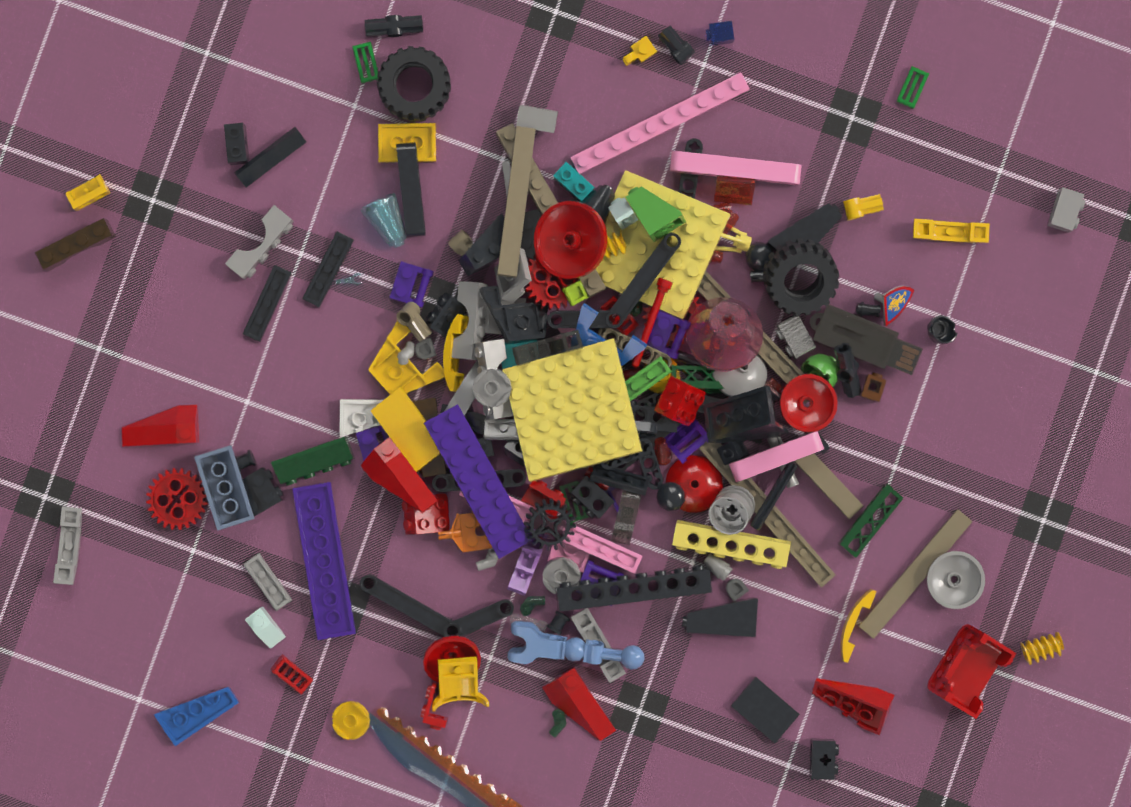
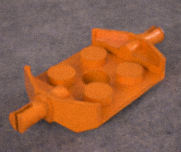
M457 513L451 530L438 532L439 540L451 538L462 553L493 549L485 535H476L475 531L480 525L473 513Z

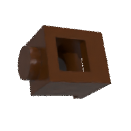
M872 372L871 375L867 374L859 397L880 402L887 380L882 379L883 375ZM871 383L876 385L875 390L869 388Z

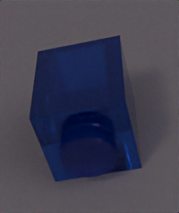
M732 21L710 23L708 29H705L706 40L710 41L711 46L733 43L735 40Z

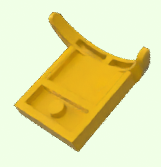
M477 657L438 660L439 695L432 703V712H435L439 706L445 703L459 700L475 701L483 704L485 707H489L488 699L478 692Z

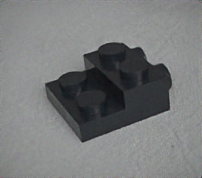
M265 467L242 479L254 517L283 501L282 490L279 486L275 487L272 481L274 476Z

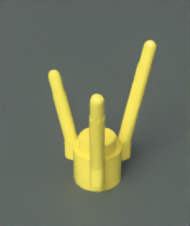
M726 224L727 229L738 235L733 237L721 233L720 237L734 241L733 246L736 247L717 246L715 250L737 253L747 252L752 237Z

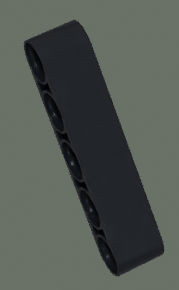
M416 142L396 144L406 237L426 236Z
M521 469L495 471L496 474L499 473L504 476L503 487L522 486L527 479L526 473ZM514 473H522L524 478L521 483L513 481ZM452 474L437 475L432 481L433 488L438 492L461 491L455 484ZM439 478H444L447 482L446 487L443 489L438 488L436 485V481Z

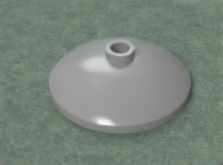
M743 344L727 345L719 350L713 358L711 366H716V370L712 377L725 388L720 391L728 397L763 387L766 383L767 369L765 362L749 346ZM741 365L745 366L746 370L741 369Z
M950 551L940 555L932 562L927 573V586L931 596L942 606L951 609H962L975 603L981 596L985 586V574L980 563L970 554ZM952 576L957 577V581L955 583L951 582Z

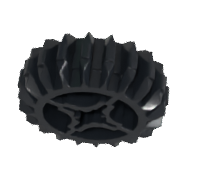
M550 498V504H546V500L542 499V506L535 502L537 509L535 510L533 507H530L529 510L533 514L526 513L525 517L530 519V521H524V525L530 526L524 529L525 533L531 532L527 536L528 540L535 538L532 544L535 546L540 542L539 549H542L545 544L547 545V551H550V545H554V549L558 550V543L564 547V539L567 542L571 541L567 535L573 536L575 534L570 528H576V524L570 523L575 520V516L569 517L572 514V509L565 511L567 504L565 503L560 507V500H557L556 505H554L553 498ZM545 510H555L561 514L549 516ZM538 514H540L543 523L535 530L534 521ZM546 519H547L548 521H550L551 523H552V522H555V523L553 524L554 531H553V529L550 528L549 526H548V527H545V526H544V525H547ZM565 519L566 527L560 535L557 526ZM547 532L551 533L555 538L545 539L539 535Z

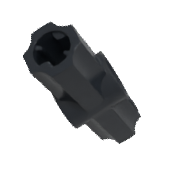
M389 15L381 19L365 20L366 37H400L403 34L422 33V15L405 17Z
M849 343L836 345L834 352L839 369L837 378L842 382L844 394L849 398H854L862 392L857 373L859 363L854 359L852 347L849 346Z

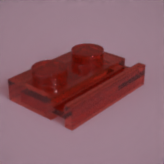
M717 175L714 202L752 205L755 179Z

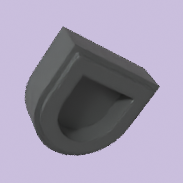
M431 338L416 344L415 353L419 358L426 360L437 356Z
M731 579L726 585V591L733 602L749 591L740 579Z

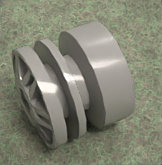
M732 485L725 487L719 492L710 507L709 518L711 524L721 533L728 535L738 534L744 530L755 511L754 497L747 489L741 486Z

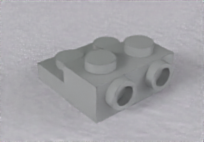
M520 248L516 278L498 276V265L494 268L502 300L513 303L525 293L524 287L532 281L525 250Z

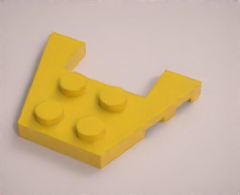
M398 320L368 369L390 395L400 387L407 394L445 378L444 368L438 362L424 374H421L410 360L406 365L398 363L397 355L401 350L397 344L411 332L407 326H403Z

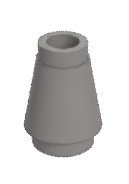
M712 554L703 562L717 579L723 581L733 570L730 564Z

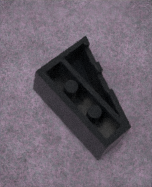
M502 213L458 260L468 277L499 261L505 218Z

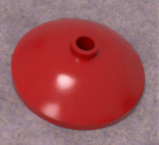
M804 374L790 380L784 387L780 398V410L783 418L791 427L802 432H815L825 428L833 420L838 406L837 395L832 385L824 378L814 374ZM804 400L809 401L808 407L803 405Z
M691 455L686 458L687 461L683 464L680 460H677L670 467L665 483L675 482L681 485L685 491V503L680 509L686 512L698 513L711 507L723 488L721 473L709 459ZM694 480L698 482L696 488L691 486V482Z
M443 637L433 642L425 651L423 657L424 670L432 680L439 683L438 660L477 657L478 671L481 664L480 651L474 642L465 637Z

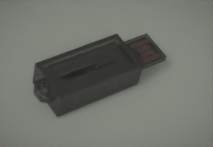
M829 304L824 307L822 313H816L810 318V327L815 331L812 337L813 342L833 350L836 345L849 343L855 359L879 369H885L887 365L913 375L923 348L898 339V332ZM819 318L818 325H816V320Z

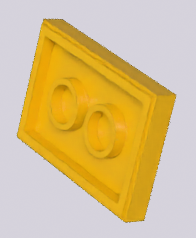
M436 123L378 124L379 163L398 162L396 144L416 142L418 162H436Z

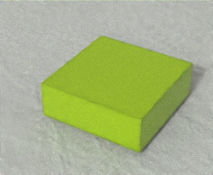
M581 280L562 289L570 306H574L589 298Z

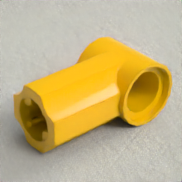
M880 194L843 201L847 220L861 218L866 214L884 210Z

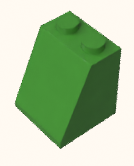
M642 186L631 189L626 196L627 201L653 242L686 223L681 211Z

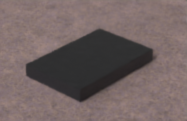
M756 676L731 705L774 743L780 739L800 715Z

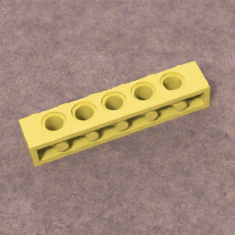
M677 520L672 545L676 546V549L679 550L695 549V552L699 554L710 552L720 558H725L726 555L733 557V560L736 561L752 560V563L756 565L767 563L771 564L773 568L782 569V566L787 567L791 541L745 532L728 535L716 530L714 526ZM694 533L698 536L699 540L691 542L688 536ZM714 537L718 543L715 546H711L708 544L707 539ZM728 541H734L737 547L735 549H729L727 548L726 543ZM751 544L756 548V551L748 553L745 547ZM771 548L775 554L768 557L764 554V550Z

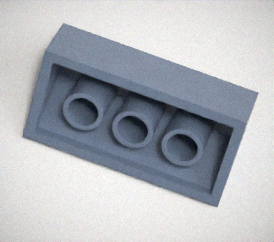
M232 445L195 456L194 458L217 531L255 519Z

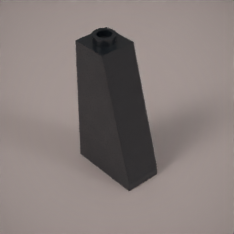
M827 203L772 237L767 244L774 251H777L776 247L780 244L783 247L787 245L786 241L791 240L793 243L799 238H802L804 242L810 239L815 244L819 243L842 217L840 214L841 210L835 204L830 205Z
M752 597L689 611L686 616H683L682 628H686L685 631L688 633L756 637L758 598Z

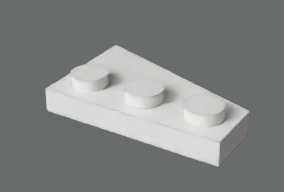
M340 399V438L379 426L380 423L370 410L383 400Z

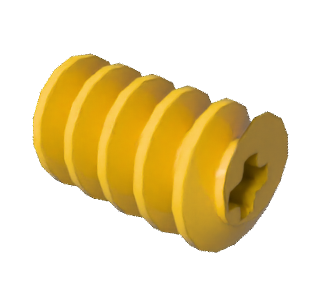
M620 230L619 236L612 232L611 239L607 235L605 256L610 259L612 252L617 257L619 250L622 254H625L627 247L622 230Z
M1055 632V637L1052 634H1048L1047 639L1041 636L1040 642L1037 638H1034L1032 643L1027 640L1025 646L1020 642L1024 658L1029 665H1032L1033 658L1039 663L1040 656L1046 661L1047 654L1053 659L1054 652L1060 657L1061 650H1064V644L1059 632Z

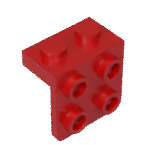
M670 376L654 411L671 420L690 426L696 418L700 405L704 402L706 392L676 377Z
M537 480L531 482L521 501L536 508L535 502L542 506V499L546 500V504H550L549 500L553 498V504L556 505L557 500H560V507H562L566 498L563 497L564 494L556 489L552 491L547 488L545 482ZM545 510V512L553 516L558 514V511Z
M433 494L438 502L424 513L403 501V528L405 535L449 531L447 495Z
M434 682L432 686L427 687L425 698L428 699L427 705L424 704L420 717L423 718L422 723L430 724L429 728L441 730L446 727L449 717L430 713L437 683Z

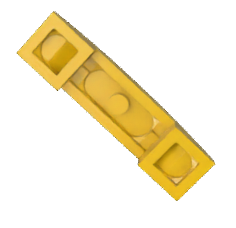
M914 219L913 238L947 242L989 243L990 224Z
M460 314L456 315L450 325L443 352L444 375L449 390L453 392L458 390L464 380V374L458 373L459 359L452 358L453 339L464 333L469 322V316Z
M870 589L862 595L846 618L840 645L841 657L844 662L848 663L855 646L848 642L861 608L863 606L870 609L877 592Z

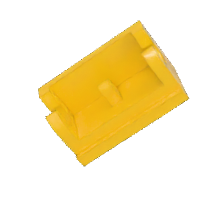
M99 174L65 194L72 208L79 211L110 194V191Z

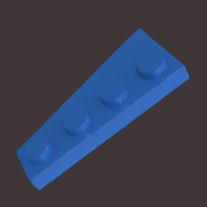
M226 687L158 712L154 716L174 746H177L239 703V700L231 688Z

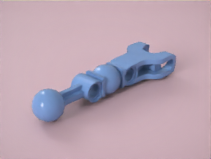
M515 621L511 624L512 634L522 637L526 641L525 646L513 647L508 651L507 658L511 662L529 664L538 657L562 660L566 657L572 662L583 659L584 663L601 664L602 659L620 661L626 668L633 670L639 668L645 660L643 651L635 645L627 646L623 650L604 648V643L597 640L586 639L585 643L577 637L567 640V637L542 633L532 622Z

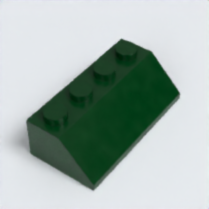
M341 437L272 461L271 464L280 484L286 483V486L297 483L296 479L304 477L306 480L315 477V472L321 470L322 473L332 471L335 465L340 464L341 467L352 464L351 460L355 459L348 437Z

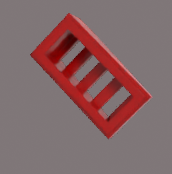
M613 296L600 307V310H607L617 301V298ZM629 313L622 325L617 329L621 334L627 336L639 324ZM611 314L609 320L612 324H616L620 317L613 318V314ZM631 321L632 324L625 330H623L622 327L627 322Z
M283 654L271 667V671L301 695L313 681V678ZM284 662L287 663V665L280 672V667L284 664ZM290 667H292L293 670L286 677V672L290 669ZM298 672L299 675H298V676L296 677V679L292 682L291 679H292L293 676ZM302 677L306 678L303 681V683L298 687L297 683L302 679Z

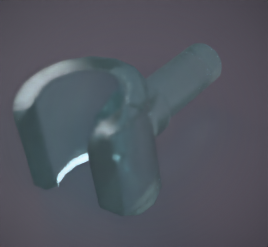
M356 273L352 277L337 279L335 282L336 284L353 283L354 285H360L362 282H355L354 277L361 276V274Z

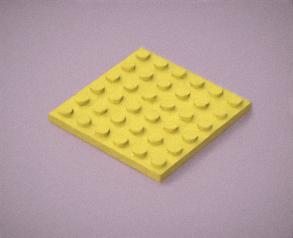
M625 170L616 189L614 200L624 197L626 199L631 189L642 186L681 211L686 220V223L671 231L678 234L681 238L680 247L639 300L642 303L653 306L658 292L656 285L658 278L673 282L671 290L665 293L659 310L684 319L721 238L720 235L723 233L730 218V214ZM610 211L605 227L607 235L611 239L612 232L619 236L622 229ZM639 218L638 221L622 230L627 247L626 253L622 254L619 250L618 256L615 257L611 252L610 259L604 255V260L596 268L605 287L621 294L664 238L663 236L656 242H653ZM675 236L668 237L667 245L670 247L675 246L677 238Z
M614 339L503 369V372L507 374L511 381L512 390L509 399L530 482L643 452Z

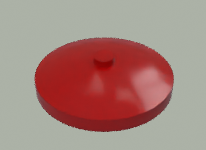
M564 201L551 206L541 216L535 228L534 248L537 258L549 273L560 278L576 279L590 274L601 263L607 248V231L602 218L592 207L581 202Z

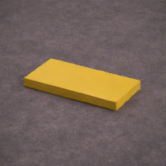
M402 387L398 388L370 410L416 472L440 455L424 425L426 422L425 418Z

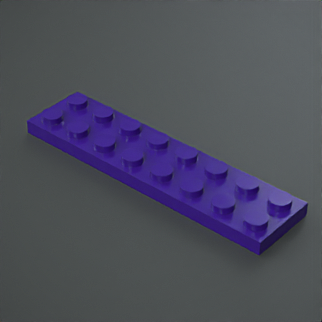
M457 404L426 421L424 425L498 559L532 541L533 539L528 540L527 536L530 534L525 533L524 529L526 527L459 405Z
M331 482L292 488L317 639L322 640L356 634Z

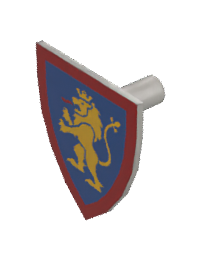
M898 286L883 295L880 293L875 294L874 299L883 303L884 326L889 325L902 313L909 303L914 289L909 286Z

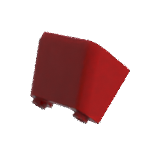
M966 624L958 631L930 677L927 687L931 692L977 719L983 711L984 704L979 699L983 689L998 665L1007 667L1013 662L1017 653L977 628Z

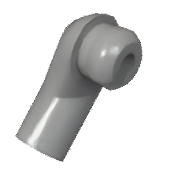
M406 342L405 348L398 353L397 358L400 365L408 364V359L414 355L415 345L413 342Z
M488 549L484 560L476 562L478 571L496 565L498 557L493 549Z

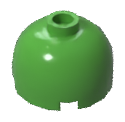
M816 354L810 356L801 365L803 374L818 375L827 380L832 387L838 381L837 372L839 369L837 361L832 356Z

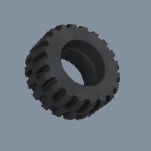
M408 46L407 49H398L395 54L391 53L387 61H383L381 71H378L377 89L384 106L391 114L396 115L401 120L405 119L409 120V122L420 120L422 122L426 121V118L436 116L438 111H442L444 104L449 100L451 79L443 60L435 55V52L425 50L424 47L420 46L419 48ZM410 67L423 68L432 79L431 92L426 98L417 102L403 99L396 88L398 76L402 71Z
M802 238L796 239V242L793 243L791 240L786 241L787 245L782 247L780 244L776 247L777 251L775 253L771 252L768 256L770 261L765 262L764 268L766 271H763V279L768 295L775 306L779 309L782 308L787 314H790L792 311L795 316H800L801 313H804L806 316L811 315V311L814 310L817 313L821 311V306H827L830 303V297L834 298L836 295L835 289L839 288L838 278L840 276L837 265L829 251L820 243L815 244L810 239L804 242ZM800 264H811L817 267V278L806 289L791 290L785 287V276L793 267Z

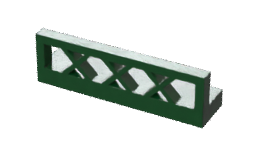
M672 365L670 367L672 371L671 376L676 377V371H682L688 376L683 382L705 391L706 394H723L720 390L725 388L711 376L715 372L716 366ZM696 371H701L706 378L703 381H698L693 374Z
M884 484L838 542L840 546L855 558L858 557L903 500V497L893 490L894 488L889 484ZM890 493L898 498L893 505L885 506V499ZM883 508V518L873 521L875 511ZM871 523L872 532L869 535H861V529L864 525ZM859 538L860 547L854 552L848 545L853 539Z

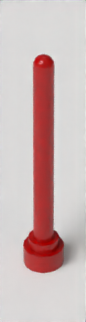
M658 278L656 283L658 292L640 339L646 344L664 295L668 293V290H671L673 282ZM644 350L633 358L632 366L634 368L639 366Z

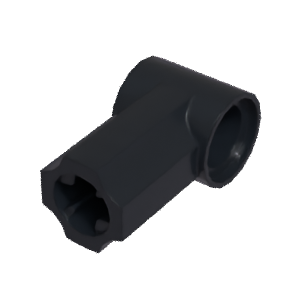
M671 25L658 35V38L669 49L671 56L680 66L695 54L692 46L686 40L683 41Z

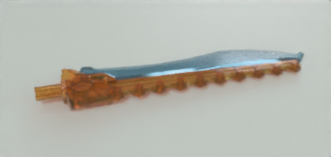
M381 707L376 713L398 730L397 733L369 712L370 725L378 738L406 769L442 788L465 806L489 807L403 739L404 736L492 806L523 807L511 797H507L505 793L497 795L493 784L487 783L483 785L479 774L469 775L467 765L461 764L457 766L453 755L444 757L440 746L434 745L430 747L426 736L416 737L414 727L408 726L404 728L400 717L394 716L391 719L387 708Z

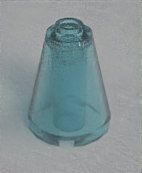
M391 193L385 195L386 198H379L360 210L388 246L397 248L405 244L403 240L406 239V234L396 194Z

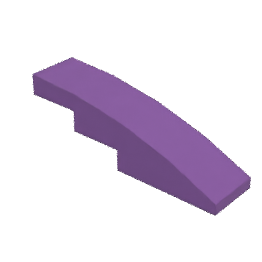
M544 533L540 534L539 536L547 539L548 534ZM533 540L523 546L507 588L524 596L543 548L539 549L540 542L534 546L532 544Z

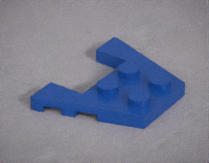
M585 303L581 307L571 350L606 341V339L589 329L599 312ZM633 335L623 350L617 347L621 366L642 352L648 344Z

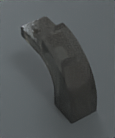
M574 330L544 340L512 348L518 367L545 357L582 349L583 345L579 330Z
M622 490L611 537L612 542L630 545L641 500L640 494Z

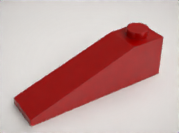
M178 405L122 427V447L199 443L198 405Z
M390 437L374 448L360 465L373 482L381 485L387 491L395 494L422 513L438 502Z
M574 666L542 687L552 704L599 741L616 731Z
M816 678L812 694L829 706H836L842 710V715L845 717L850 716L855 719L858 726L877 735L881 734L895 696L876 687Z

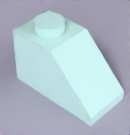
M625 197L615 199L611 202V206L608 207L622 230L638 221L637 216Z
M260 607L245 619L255 634L270 649L286 637L264 607Z

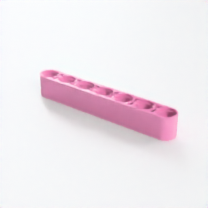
M672 151L670 162L671 172L788 185H800L802 165L682 151Z

